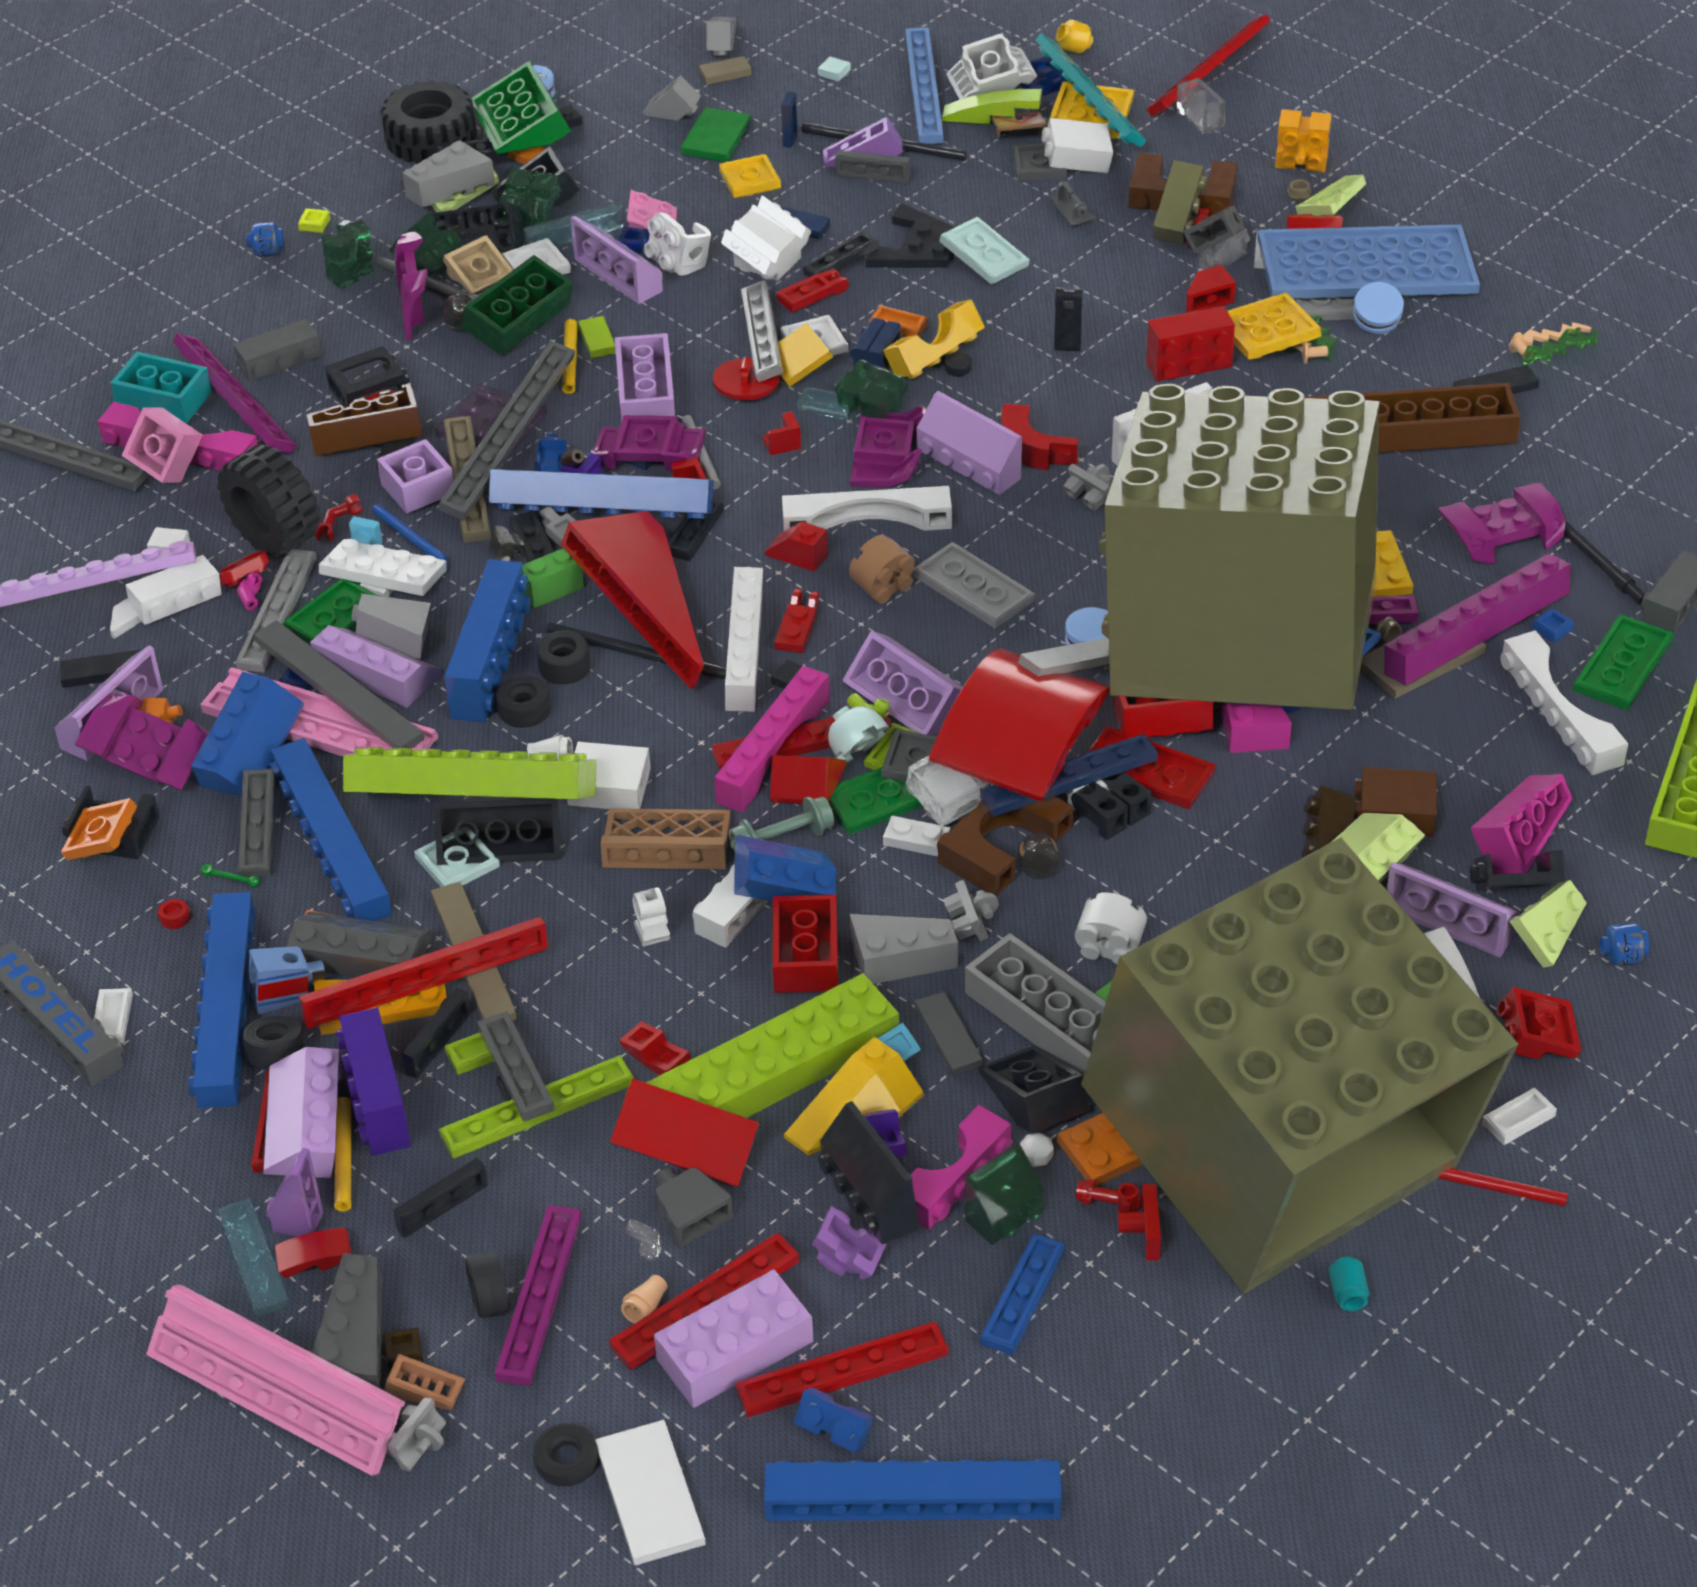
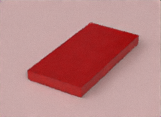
M1106 726L1088 752L1126 739L1123 738L1120 730ZM1150 741L1158 752V760L1125 771V773L1149 789L1151 796L1190 810L1214 774L1216 764Z
M632 1078L609 1143L684 1170L697 1168L708 1178L737 1188L759 1122Z

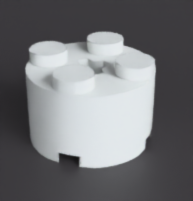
M1099 893L1095 899L1091 900V897L1088 898L1075 932V939L1081 947V954L1091 960H1095L1099 956L1108 958L1117 964L1120 956L1139 946L1147 922L1144 910L1141 907L1139 910H1136L1131 906L1132 900L1115 893Z

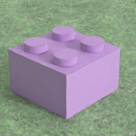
M426 439L377 459L381 485L406 514L441 500L454 482L452 468Z

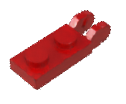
M830 269V271L815 274L777 291V301L792 313L832 294H841V292L848 289L849 280L843 276L840 277V273L836 269Z
M794 589L791 604L787 606L774 641L776 650L804 653L817 617L816 611L820 598L819 591H812L808 606L800 605L803 598L802 589Z

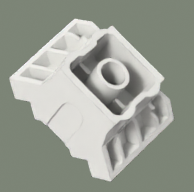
M1002 33L962 46L961 60L946 73L960 100L988 92L1012 90L1020 83L1029 85L1037 77L1023 50L1010 46L1008 39Z
M761 196L758 207L752 204L747 214L738 221L735 220L732 231L726 229L721 243L733 251L734 266L739 267L740 270L759 274L764 279L778 281L801 258V249L807 244L811 230L804 226L799 219L793 218L788 211L782 210L777 203H773L766 197Z

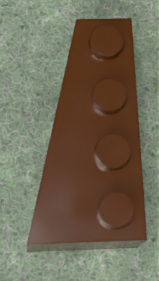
M411 384L402 385V391L391 394L390 390L379 392V398L370 401L364 398L353 400L354 402L347 408L337 405L307 414L315 455L327 456L334 454L336 451L347 449L354 451L363 446L373 444L380 446L384 442L421 436L419 414Z

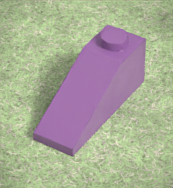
M885 117L823 149V157L826 167H835V154L837 150L898 156L903 152L902 139L889 119Z
M302 1148L280 1184L275 1197H271L268 1202L266 1213L267 1217L270 1218L272 1229L275 1233L298 1237L315 1232L323 1215L310 1150L307 1148Z

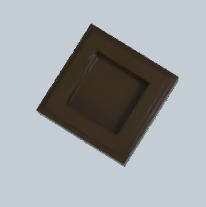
M418 1327L383 1334L388 1369H392L398 1354L424 1363Z

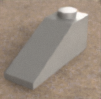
M713 17L707 21V51H713V55H727V51L733 49L737 17Z

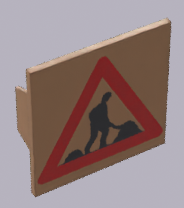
M1040 112L1015 114V117L991 116L992 121L996 125V134L999 138L1000 131L1039 128L1042 134L1044 125H1047Z

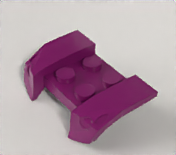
M416 232L401 235L394 250L395 269L399 294H401L406 340H411V327L416 326V323L424 322L421 293L425 288L428 271L427 268L421 271H417L414 250L423 242L422 237Z
M917 406L908 412L896 414L863 413V417H860L854 448L850 486L887 488L908 481L916 473L922 449H916L911 453L910 451L913 435H917V427L926 411L925 406Z
M624 415L620 427L601 428L595 448L591 453L600 455L601 465L608 470H614L618 461L664 462L666 471H671L672 462L698 458L700 456L707 432L706 429L684 428L683 423H678L677 416Z
M1540 482L1514 488V498L1503 499L1497 503L1480 505L1474 509H1470L1464 502L1438 508V513L1460 538L1470 558L1478 562L1495 564V546L1540 535L1544 549L1548 550L1564 537L1565 518L1554 496Z
M108 694L92 711L75 745L98 755L107 763L161 785L164 783L182 791L193 771L191 765L209 732L190 719H187L181 728L138 709L142 705L143 700L138 699L136 696Z

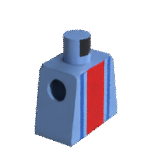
M297 946L250 950L249 994L257 1015L299 1003V996L308 993V982L325 979L323 962L318 960L306 963L301 948Z

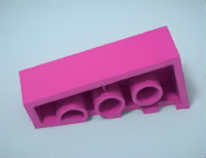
M1219 702L1230 753L1289 749L1292 723L1282 706Z
M1563 774L1528 776L1471 827L1482 856L1491 854L1493 875L1528 872L1536 856L1543 848L1573 799Z

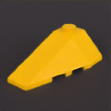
M873 1037L846 1061L784 1133V1138L809 1156L821 1150V1138L846 1103L853 1101L863 1115L896 1109L898 1116H900L924 1096L923 1090L899 1053L876 1037Z

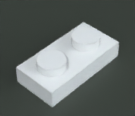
M891 816L883 835V845L938 856L937 842L944 833H948L951 830V827Z

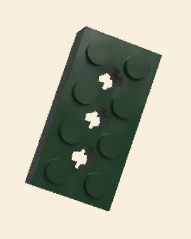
M533 255L464 306L462 328L502 356L570 304L573 282Z

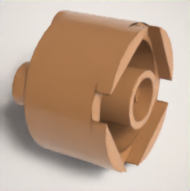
M878 535L867 541L859 549L863 553L858 560L854 557L849 567L850 578L874 600L884 604L890 599L892 594L899 590L904 592L912 585L913 578L911 575L914 570L915 559L890 537Z

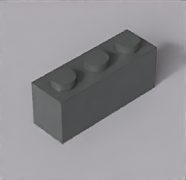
M307 319L233 344L237 365L249 382L322 356L319 335Z
M1683 550L1676 560L1672 559L1669 562L1665 575H1659L1652 592L1647 591L1641 603V607L1644 608L1642 621L1675 633L1697 603V555Z

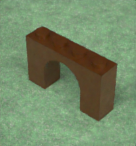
M1138 154L1129 185L1128 208L1158 211L1167 183L1162 179L1164 155ZM1213 161L1205 191H1200L1198 196L1201 200L1199 208L1210 209L1208 217L1232 205L1237 185L1238 163Z
M1056 796L1044 799L1042 802L1038 801L993 817L981 800L971 813L963 816L954 828L939 838L937 842L938 864L997 897L1015 880V858L993 846L983 837L996 828L1016 826L1024 828L1035 835H1040L1039 837L1046 839L1051 844H1053L1050 839L1052 838L1056 843L1072 829L1073 806Z

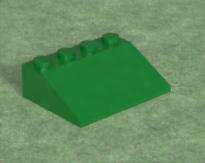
M530 61L472 97L474 112L498 154L549 145L571 132L555 101Z

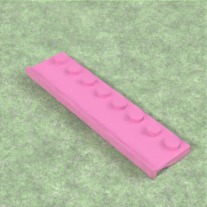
M233 667L229 669V676L223 683L219 682L200 704L202 713L218 717L243 670ZM273 680L303 701L304 704L286 739L297 741L305 738L310 747L342 757L347 754H354V748L384 747V749H393L326 696ZM412 723L424 733V740L412 747V750L429 749L433 742L439 739L438 732L435 729Z
M175 1285L170 1290H167L165 1295L168 1298L163 1315L158 1316L146 1353L147 1356L372 1476L380 1473L388 1449L387 1445L391 1440L401 1407L405 1405L404 1401L183 1285Z

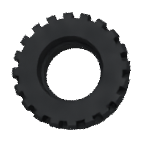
M427 80V82L422 83L421 81L414 82L412 85L406 84L400 90H394L385 99L380 112L386 147L396 157L410 163L415 161L418 164L435 154V148L440 144L453 143L459 140L470 141L476 138L477 130L472 98L464 89H460L458 85L453 83L450 85L446 81L435 82L434 80Z
M255 445L223 465L217 477V489L220 491L219 498L224 504V510L230 516L234 527L241 532L240 535L245 540H248L255 549L265 550L267 555L281 556L315 535L320 524L319 506L316 505V496L312 493L307 479L305 480L302 476L301 470L292 464V460L289 457L283 456L281 451L268 445Z

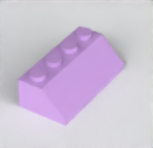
M576 216L571 217L574 256L577 262L638 304L663 292V275L657 266L652 265L641 255L636 254L597 226Z
M937 391L917 427V449H922V453L927 454L998 495H1001L1021 480L1022 436Z
M328 625L310 642L312 648L367 690L406 708L443 674L442 669L356 634L355 631Z
M872 630L842 680L874 704L879 698L887 700L891 707L888 710L890 715L910 729L930 736L940 731L952 705L963 688L891 637Z
M147 646L127 660L54 727L61 750L86 761L95 755L77 747L75 743L92 711L108 694L122 696L128 694L136 696L141 700L148 697L156 698L163 691L153 647Z
M1394 862L1390 865L1387 891L1413 922L1432 930L1445 927L1451 938L1501 958L1517 933L1509 921L1513 917L1519 916L1520 912L1407 865Z
M304 1047L270 1065L263 1174L286 1175L302 1148H307L310 1150L315 1177L331 1178L335 1156L339 1049Z

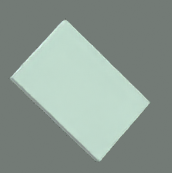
M979 217L959 225L940 236V242L991 285L1028 267L1030 259Z

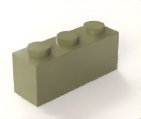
M1177 160L1173 161L1153 225L1154 238L1184 244L1186 236L1183 231L1194 225V221L1191 219L1193 213L1197 214L1199 211L1201 200L1198 196L1200 191H1205L1207 177L1204 176L1203 166Z

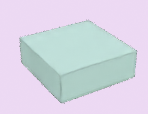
M829 57L818 68V75L839 82L851 70V63Z

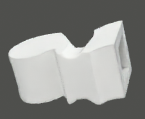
M656 887L634 893L632 902L637 920L634 921V926L642 946L670 940V932L666 925L668 923L666 908L660 888Z

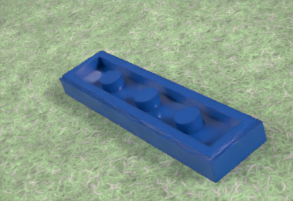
M1036 1233L1032 1234L980 1337V1345L1012 1356L1014 1355L1065 1252V1243Z

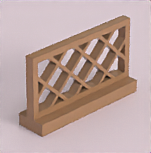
M609 808L605 834L601 838L602 868L726 870V851L731 810ZM615 819L629 821L621 825L618 822H616ZM649 820H659L654 825L647 823ZM681 820L690 821L689 823L683 826L677 823ZM710 821H722L714 826L708 823ZM636 827L643 829L637 834L630 831ZM667 827L674 830L668 834L661 832ZM697 828L704 830L698 835L691 832Z

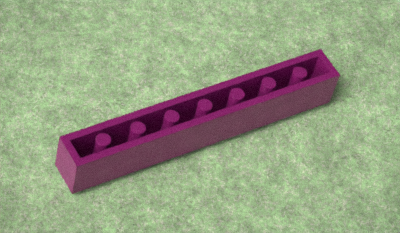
M1547 554L1384 644V674L1406 686L1569 594L1571 564L1559 559L1555 555Z

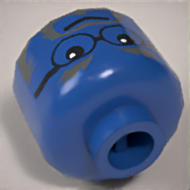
M275 222L255 223L251 228V233H246L248 248H253V252L257 256L278 255L281 248H284L283 229L278 228Z
M1637 923L1609 925L1605 930L1604 936L1599 938L1600 953L1602 956H1606L1612 965L1639 964L1644 959V955L1649 954L1650 944L1647 931L1642 930Z

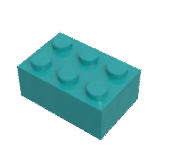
M137 351L110 382L114 402L137 407L140 412L143 408H164L186 424L212 393L207 367Z

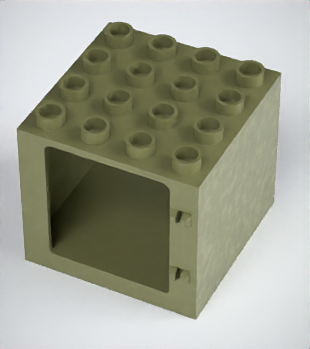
M1160 384L1152 387L1149 392H1142L1105 502V532L1102 533L1101 540L1099 541V552L1106 557L1108 614L1104 616V622H1102L1101 627L1102 634L1109 639L1110 695L1353 710L1376 588L1379 401H1365V397L1355 391H1338L1331 394L1328 399L1304 398V394L1301 391L1291 388L1274 390L1269 393L1268 397L1244 396V391L1234 386L1216 387L1210 390L1208 394H1187L1184 388L1179 385Z
M1339 838L1120 956L1081 1085L1238 1288L1245 1294L1438 1179L1447 1169L1456 1168L1518 1043L1342 838Z

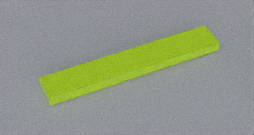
M619 1055L545 1085L554 1105V1111L523 1122L511 1099L440 1128V1137L454 1159L625 1089L634 1077Z

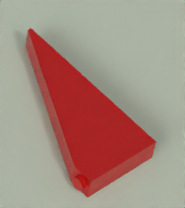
M648 511L569 522L560 545L690 689L695 688L704 663L664 528Z

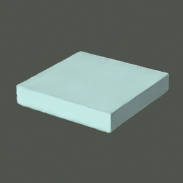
M468 827L459 829V836L466 833L471 840L475 837V833ZM454 832L444 836L443 843L454 839ZM479 838L475 842L476 846L485 856L490 858L483 863L465 864L467 861L465 857H469L468 850L462 846H453L444 853V859L448 865H437L436 840L414 851L417 861L440 887L461 882L463 886L500 867L499 860L494 857V854ZM454 851L465 853L464 859L460 861H451L446 858Z

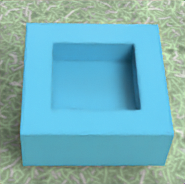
M355 516L349 522L351 539L370 545H382L379 521Z
M904 1023L878 1038L899 1053L904 1062L921 1051V1048Z

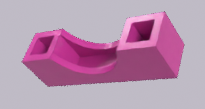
M978 1105L958 1125L959 1148L963 1152V1156L955 1164L947 1168L938 1170L916 1168L911 1173L918 1224L930 1230L938 1220H944L958 1199H964L968 1195L971 1186L979 1178H984L988 1174L992 1164L1000 1156L1004 1157L1009 1152L1012 1146L1011 1123Z

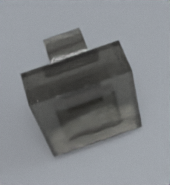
M495 526L489 551L494 560L510 561V558L520 556V552L514 546L523 545L524 542L520 535H510L506 526Z

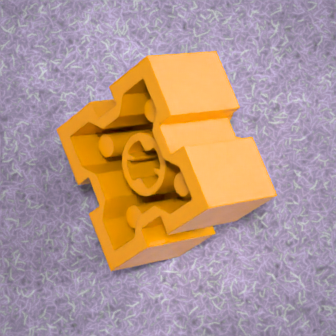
M1282 109L1278 126L1275 168L1295 170L1296 165H1305V171L1325 173L1332 114L1312 112L1311 117L1301 116L1302 111Z

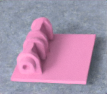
M631 190L627 221L629 222L628 233L632 237L641 235L644 228L648 229V221L656 213L664 212L676 221L677 207L672 206L668 202L651 198L645 193Z

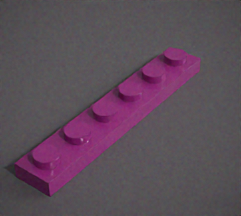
M547 1206L496 1367V1382L531 1386L581 1223L582 1215L580 1209Z

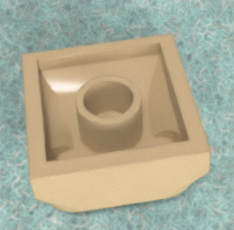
M487 235L444 255L443 262L447 266L448 276L452 280L460 282L471 295L488 289L513 270Z

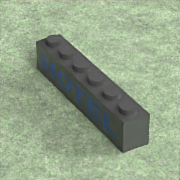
M13 940L0 948V995L91 1087L124 1067L121 1056L124 1050L119 1040L114 1035L109 1037L101 1022L97 1018L91 1019L83 1004L79 1000L74 1002L70 998L65 986L60 982L56 984L44 965L39 967L35 963L28 949H21Z

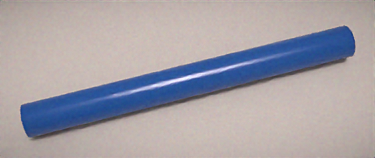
M376 504L373 507L372 512L425 554L434 556L436 559L446 560V564L448 563V556L383 506Z

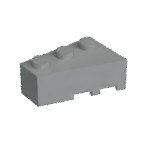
M460 140L402 172L406 198L421 207L451 199V194L463 190L466 194L473 192V187L486 184L487 187L495 185L492 160Z
M850 914V938L861 974L864 973L873 984L958 968V941L950 919Z

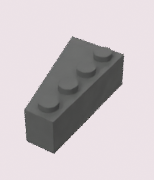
M343 1253L312 1353L382 1390V1278L377 1257Z

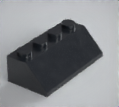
M530 798L434 803L437 865H448L444 859V853L453 846L466 848L469 852V857H465V853L461 851H454L446 858L451 861H460L465 857L467 858L465 864L483 863L490 859L489 856H485L476 846L475 842L478 838L494 854V857L499 862L561 859L559 799ZM468 827L475 833V837L471 840L466 833L459 836V829ZM454 832L455 838L443 843V837Z
M853 1101L846 1103L820 1140L822 1155L818 1156L819 1165L825 1175L829 1174L832 1177L837 1192L840 1195L844 1193L847 1197L852 1212L854 1214L859 1213L862 1217L866 1231L869 1234L874 1233L883 1245L919 1230L912 1177Z

